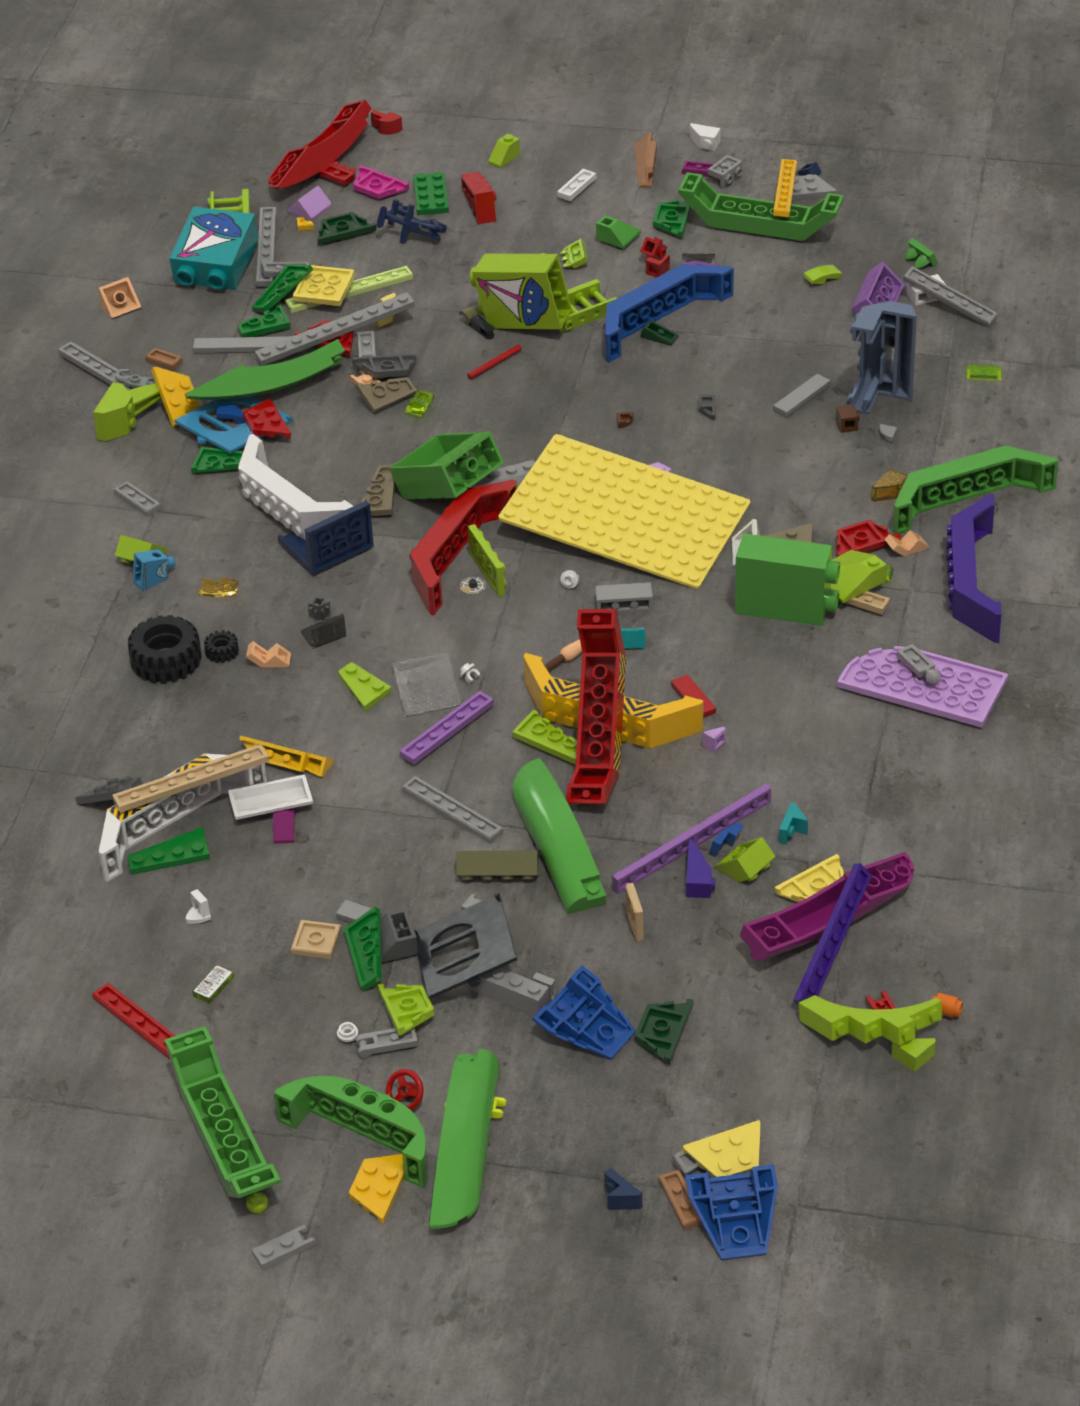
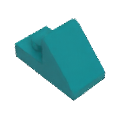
M793 802L790 803L779 828V843L787 845L790 837L793 838L795 832L808 834V820Z

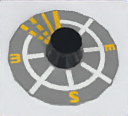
M473 576L463 579L459 586L463 593L476 595L486 590L487 584L484 579Z

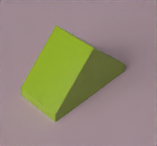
M917 1038L900 1046L892 1042L891 1056L916 1072L935 1056L936 1040L935 1038Z

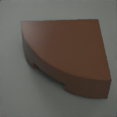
M634 412L616 413L618 429L627 427L634 420Z

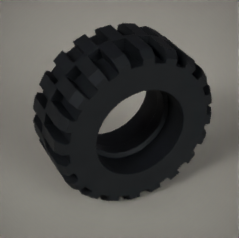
M160 615L157 618H148L146 622L142 621L139 623L138 627H135L128 637L127 644L131 667L137 675L145 680L150 679L151 682L155 683L157 681L161 683H167V681L175 682L179 678L187 677L188 673L191 674L200 663L202 654L199 634L196 627L182 617H174L173 615L163 617Z

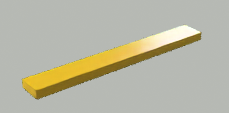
M781 159L773 216L789 217L797 167L796 160Z

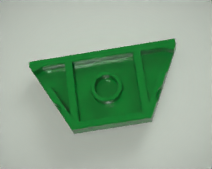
M679 200L658 203L653 227L675 236L683 237L691 210L690 205L686 201L679 203Z

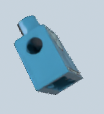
M160 550L134 553L133 582L142 591H145L165 581L168 578V568L175 566V559L172 556L167 557Z

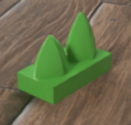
M913 238L908 241L910 248L906 252L905 259L910 260L918 257L914 264L915 268L919 269L928 264L934 267L938 263L933 251Z

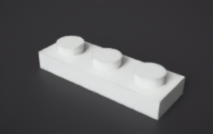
M582 169L557 191V197L572 201L596 179V173Z

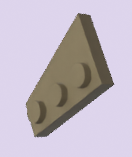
M408 377L389 379L387 382L379 383L377 381H373L370 384L356 383L355 386L373 414L415 395L417 389Z

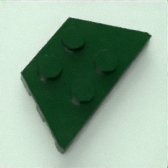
M353 212L321 220L317 242L320 245L348 237H355L360 234L376 231L377 226L375 223H367L365 218Z
M686 999V1003L674 1004V1001L663 1004H647L635 1033V1041L665 1063L671 1064L692 1010L693 999Z

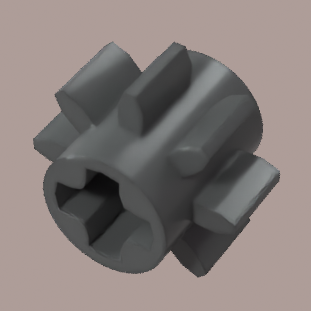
M315 597L312 603H308L309 616L313 615L317 620L325 619L327 614H331L330 601H326L323 597Z

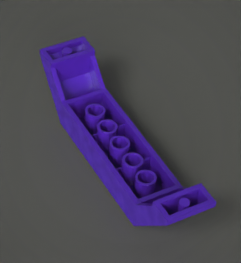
M989 494L952 516L951 524H947V535H950L946 539V560L949 561L947 562V573H949L948 585H950L948 586V597H952V599L949 598V610H952L953 618L992 642L999 643L1002 616L1001 602H995L977 590L975 543L987 534L993 533L995 503L994 494Z

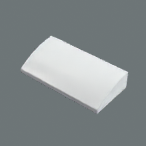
M305 774L228 790L229 802L235 820L313 804Z

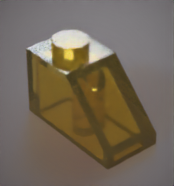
M890 468L872 486L871 501L897 499L908 475Z

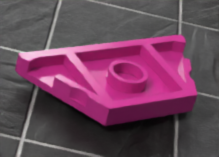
M361 165L353 187L356 191L381 199L408 190L409 183Z

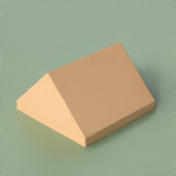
M129 277L98 288L101 308L111 319L141 308Z

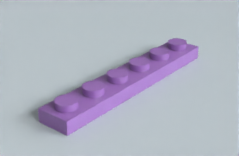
M481 691L477 692L400 750V757L415 765L492 707L494 699Z

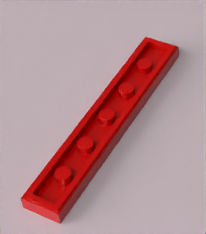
M106 983L92 993V998L170 1060L165 1039L174 1037L173 1033L109 983Z

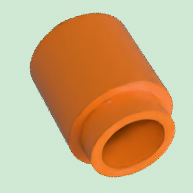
M940 992L937 996L934 995L932 999L937 998L942 1001L943 1016L950 1018L960 1017L964 1002L959 1000L958 997Z

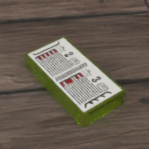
M216 965L192 991L193 997L211 1004L234 978V972Z

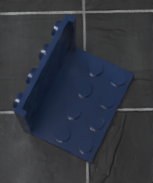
M364 501L304 529L306 541L294 532L283 537L281 535L278 536V542L314 575L374 546L370 504Z

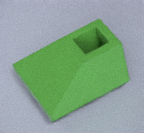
M606 215L596 223L597 240L623 249L641 233L640 229Z

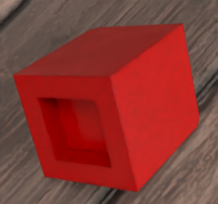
M665 255L661 261L651 257L646 260V274L659 277L670 269V255Z

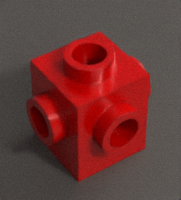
M646 237L640 252L646 255V259L651 257L661 261L666 255L667 246L662 244L663 240L654 237V239Z

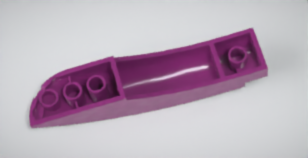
M906 852L864 866L872 876L851 923L876 909L910 885L913 879L914 866ZM851 871L844 873L841 878L824 889L786 909L743 924L739 936L751 948L750 956L756 961H762L820 939Z

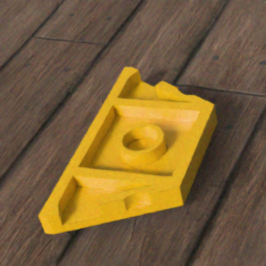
M153 367L151 371L172 428L178 425L175 423V419L199 408V401L186 399L185 393L194 389L189 376Z
M402 1154L364 1159L349 1190V1198L356 1204L361 1205L362 1209L367 1213H373L382 1224L385 1223L405 1178Z

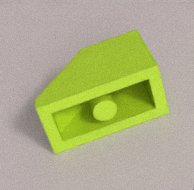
M506 134L497 140L488 163L502 168L519 156V138Z

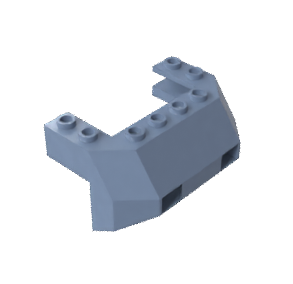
M887 301L863 306L855 316V323L851 324L850 333L852 334V341H856L859 335L858 341L861 342L858 350L860 360L857 369L860 370V376L857 383L853 385L852 394L849 393L847 403L853 404L859 413L870 415L878 395L912 401L917 316L910 304ZM892 348H895V350H894V355H893V356H894V361L891 360Z

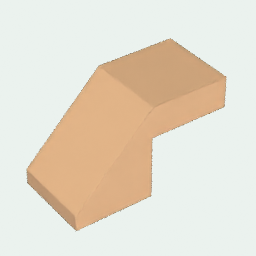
M911 530L901 540L890 534L885 538L889 546L902 556L929 548L925 540Z
M254 641L248 645L246 658L259 667H288L290 664L291 652L278 643L268 651Z

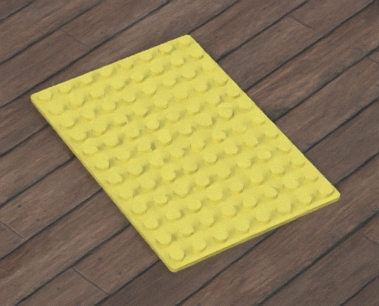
M556 434L503 508L498 519L691 588L699 589L750 506V500Z

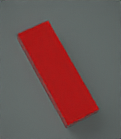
M688 674L671 680V686L682 699L685 696L703 700V718L716 713V707Z

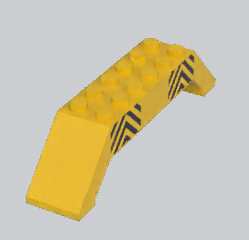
M525 653L523 656L525 685L542 718L545 717L550 722L578 729L580 684L551 677L543 665V657ZM624 696L622 741L650 749L702 732L703 700L685 696L680 700L655 705Z

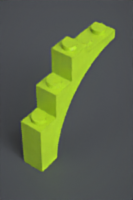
M814 995L799 1002V1020L831 1041L849 1033L865 1044L883 1036L900 1046L915 1039V1032L942 1020V1001L934 998L908 1007L872 1010L838 1005Z

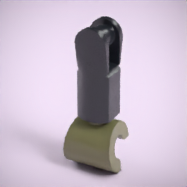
M475 305L459 312V315L466 317L465 324L471 323L488 340L494 338V326L479 315Z

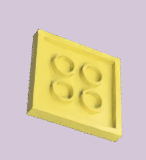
M311 265L313 271L298 284L293 294V301L341 306L355 277V270Z

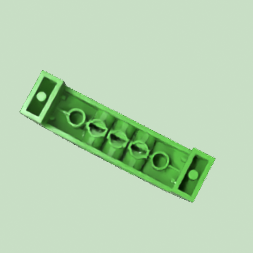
M313 1076L298 1079L275 1090L274 1100L278 1122L296 1129L309 1112H312L401 1153L403 1156L405 1180L423 1189L427 1185L428 1159L424 1130L415 1114L399 1101L387 1094L377 1092L369 1086L336 1076Z

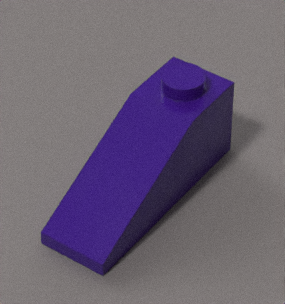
M689 839L686 897L711 898V890H715V878H712V869L694 840Z

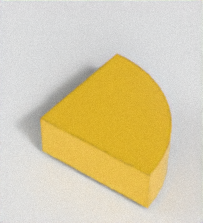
M297 217L298 231L314 230L312 221Z

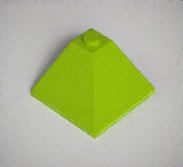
M850 550L831 560L840 562L838 583L831 584V589L839 590V601L842 604L886 582L887 564L876 555Z

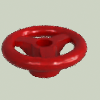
M400 1069L389 1077L385 1093L399 1102L402 1099H415L413 1103L406 1106L412 1111L421 1103L424 1087L417 1073L409 1069ZM404 1075L411 1077L415 1083L407 1082ZM398 1079V1094L393 1098L392 1086L394 1081Z

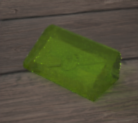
M968 364L966 377L967 379L1001 380L1002 367L1001 365Z

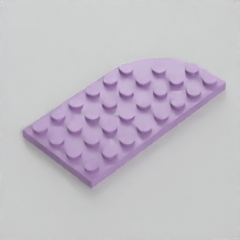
M894 646V649L882 650V648L869 650L866 655L860 658L857 656L845 667L837 681V687L983 728L1008 680V674L920 650L935 664V669L941 674V679L937 684H930L926 681V675L919 678L897 657V651L904 647Z

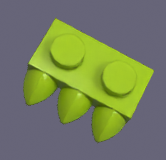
M581 238L565 247L560 253L565 255L561 259L566 261L563 265L565 268L573 267L575 269L588 262L585 244Z

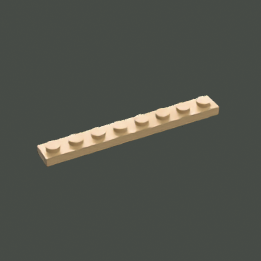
M259 744L113 794V801L121 813L269 762V757L263 746Z

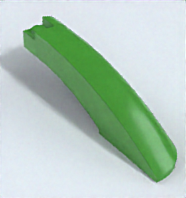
M337 339L312 353L293 360L253 367H245L242 364L185 393V397L191 400H232L274 393L305 382L342 363L341 354L345 350Z
M540 758L530 761L519 770L514 779L513 796L527 832L529 831L550 872L566 914L605 905L606 894L600 882L599 871L563 793Z
M478 1048L477 1055L457 1054V1058L454 1060L436 1165L430 1229L447 1228L457 1225L458 1221L464 1217L470 1218L480 1204L485 1178L492 1110L500 1074L498 1058L485 1049Z

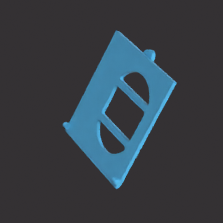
M255 397L213 400L175 419V423L198 435V443L205 444L210 442L231 454L246 446L248 437L252 434L246 423L232 428L208 415V413L216 410L218 403L240 404L251 408L263 401ZM278 410L286 425L293 421L294 418ZM203 418L225 431L205 428L200 424L199 419Z

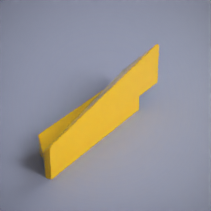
M239 737L246 749L261 744L269 757V762L267 763L304 772L307 770L315 775L324 777L334 762V759L250 737Z

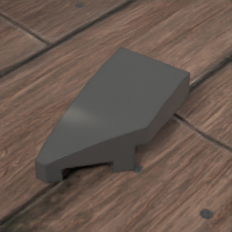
M699 395L698 411L713 419L716 418V395Z

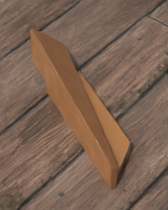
M648 132L634 144L639 187L652 188L657 157V141H652V132Z

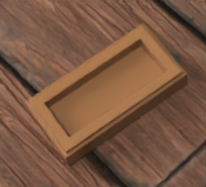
M154 348L145 356L146 362L171 371L183 362L182 357Z

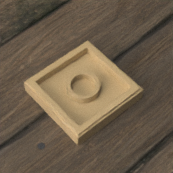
M628 883L625 886L626 914L635 940L642 941L644 940L643 910L634 884Z
M301 920L291 947V954L332 959L341 932V925Z

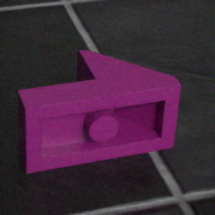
M295 809L281 810L273 813L274 844L294 843Z

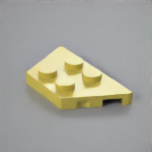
M836 854L775 887V893L790 900L800 902L824 889L844 875L839 855Z
M760 1120L683 1145L681 1150L684 1154L688 1153L697 1161L696 1164L701 1169L706 1170L710 1177L749 1172L752 1170V1167L759 1166Z

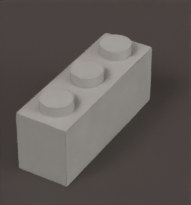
M651 582L595 586L597 609H616L617 613L653 611Z

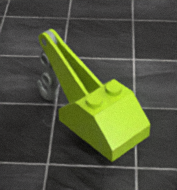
M129 369L116 371L115 379L121 383L128 384L133 389L127 390L121 383L113 382L93 411L97 440L109 441L128 435L135 428L137 422L135 416L161 399L154 377L147 378L136 374L126 377L120 374L129 372Z

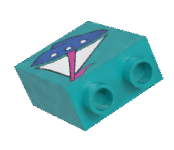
M193 207L169 258L174 283H180L184 286H205L216 290H236L259 239L255 214Z

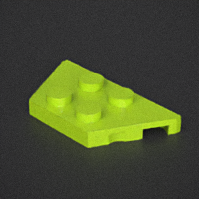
M377 984L378 992L398 1035L406 1033L434 1016V1008L422 985L406 986L397 984L396 989L385 988L384 984Z

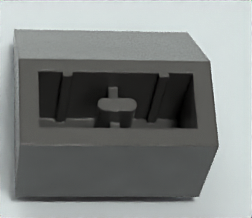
M407 908L386 913L380 919L381 963L418 954L417 937Z

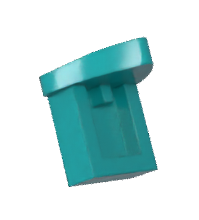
M645 627L621 628L624 648L645 649Z

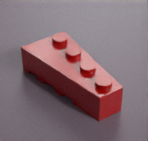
M479 171L461 174L462 190L469 201L470 208H473V215L477 218V224L495 222L494 201L497 198L496 192L492 190V186H489L488 181L485 180V177Z

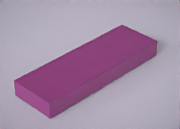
M685 161L682 174L688 172L702 174L705 177H713L708 175V168L714 164Z

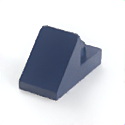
M611 1168L604 1173V1186L610 1193L607 1196L609 1210H633L643 1207L641 1191Z

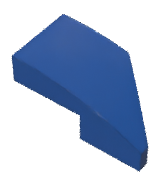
M218 403L216 410L217 419H234V424L245 423L242 418L243 412L236 405Z
M738 822L723 830L714 839L709 854L716 857L725 843L733 846L737 835L744 825Z

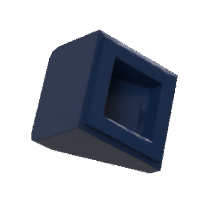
M814 162L804 165L797 174L801 176L808 174L818 176L821 174L818 163Z

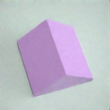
M316 186L288 207L287 211L313 221L329 209L332 203L321 188Z

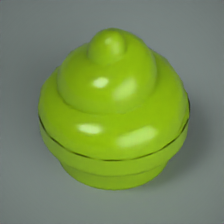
M254 1192L246 1199V1207L253 1214L263 1213L268 1206V1198L262 1192Z

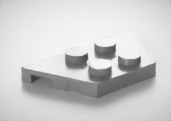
M817 175L795 176L792 200L826 197L828 193L836 194V189Z

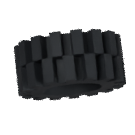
M217 630L215 634L210 633L209 636L205 637V654L207 659L210 658L211 662L214 660L215 663H219V661L225 663V660L230 662L231 658L235 659L236 655L238 656V639L234 633L231 634V631L225 633V630H221L219 633Z

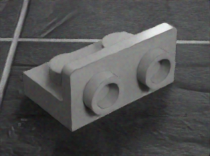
M726 155L708 168V175L720 179V187L722 188L740 177L743 172L742 161Z

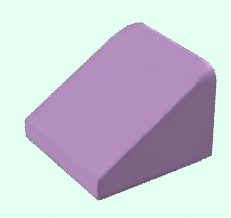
M725 727L702 733L703 747L712 752L726 743Z

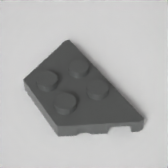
M417 354L352 357V364L373 378H400L408 376L416 362Z
M126 776L120 780L113 778L108 780L107 784L75 797L77 804L113 800V794L142 785L140 777L131 778V776Z

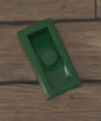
M649 320L642 329L640 337L672 346L679 335Z

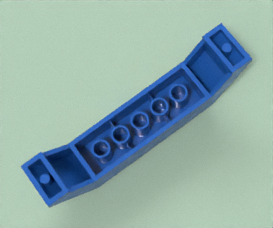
M682 264L608 303L605 328L606 361L609 363L621 356V340L643 329L649 320L656 322L695 300H719L722 302L733 296L734 268L731 266Z

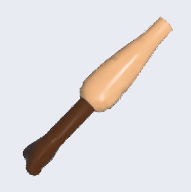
M580 640L562 648L559 656L544 665L549 672L563 661L568 662L576 658L582 652Z

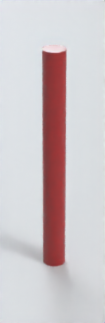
M518 344L468 373L467 377L470 380L521 351V346Z

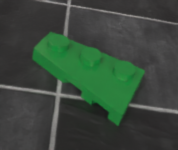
M281 304L276 306V309L271 312L267 310L260 317H252L237 324L241 337H253L291 328L290 321Z
M201 447L191 466V473L237 470L244 451H235L230 454L223 449Z

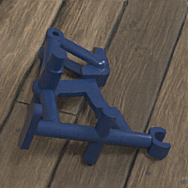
M393 199L391 210L387 211L386 206L380 208L377 227L382 228L385 219L388 220L387 224L394 225V222L403 225L400 242L406 243L409 231L430 237L433 240H439L440 236L436 230L445 232L447 229L445 224L438 222L435 218L420 220L414 217L415 205L409 204L404 206L402 205L403 203H399L398 199ZM396 214H400V215L404 216L405 218H404V219H403V218H400V217L396 216ZM419 225L422 228L429 229L431 233L421 231Z

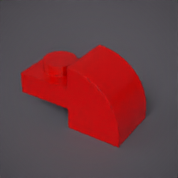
M377 110L370 112L371 125L379 128L380 134L391 135L403 130L401 116L392 112L384 114Z

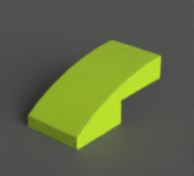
M825 265L804 272L803 276L811 284H825L826 279H840L842 273L834 265Z

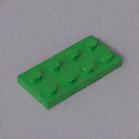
M445 172L413 175L417 215L449 213Z

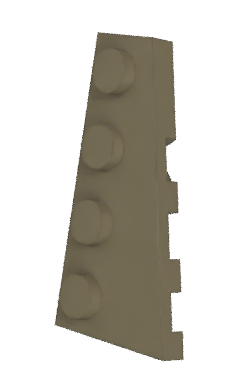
M393 465L378 466L372 478V484L368 486L365 498H362L361 503L367 501L370 504L371 516H386L393 513L395 481L389 470Z

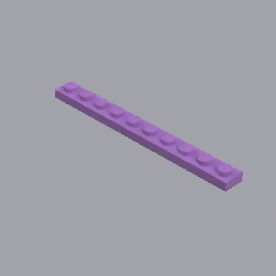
M764 784L756 788L753 792L741 797L730 806H726L720 812L710 816L685 833L678 835L675 839L663 844L660 848L648 853L645 857L633 862L625 869L618 871L612 876L613 891L620 894L626 890V884H636L688 852L689 839H693L696 845L699 846L729 826L771 802V787Z

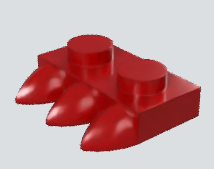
M335 161L320 171V177L345 186L354 179L356 168L347 169V164L339 166V161Z

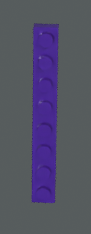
M861 863L853 865L793 1001L798 1006L799 1002L814 995L819 996L872 875Z

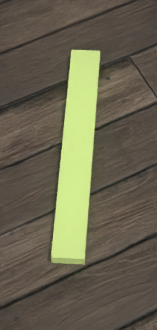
M407 266L354 280L345 298L412 280L413 273ZM293 298L285 300V305L291 313L323 305L293 301Z

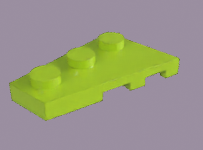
M350 662L338 671L339 678L347 689L351 690L357 702H360L364 711H367L392 692L391 686L353 662Z

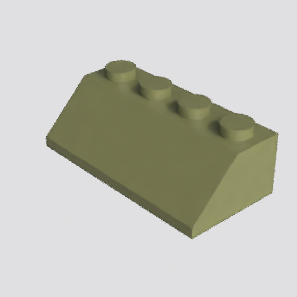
M539 850L456 851V876H461V879L464 880L473 879V875H481V879H493V875H502V879H514V875H522V879H534V875H538Z

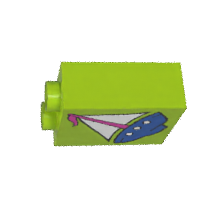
M484 254L477 266L472 267L470 271V283L473 287H477L479 295L478 311L481 315L485 316L486 321L494 326V328L561 330L573 311L558 254Z

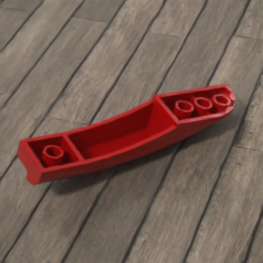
M364 99L345 104L330 125L314 140L303 147L288 150L269 176L268 183L270 188L281 189L306 180L339 158L367 126L368 122L365 119L372 110L368 102Z

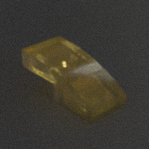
M222 576L220 581L202 578L198 595L209 597L236 595L239 580Z

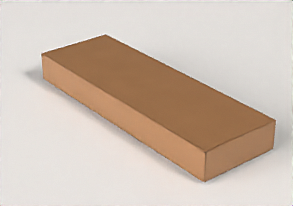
M680 1170L660 1175L659 1183L683 1230L702 1225L689 1200L687 1184Z

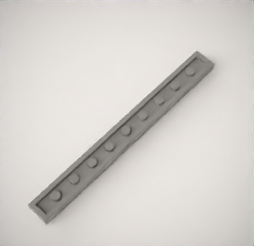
M406 292L255 351V354L263 366L415 307L411 296Z

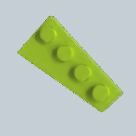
M533 710L512 731L513 738L576 765L577 740L571 736H566L559 727L555 728L547 718L540 717L536 710Z

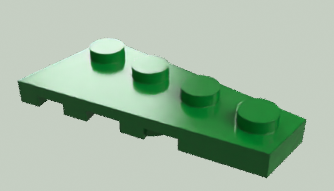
M287 264L253 304V311L263 313L270 310L313 271L312 266Z
M202 826L127 855L130 873L134 875L209 860L210 855Z
M376 906L344 928L360 987L365 991L382 980L380 909Z

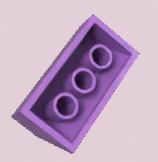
M881 262L868 271L852 309L857 314L863 306L887 301L897 302L905 284L884 262Z

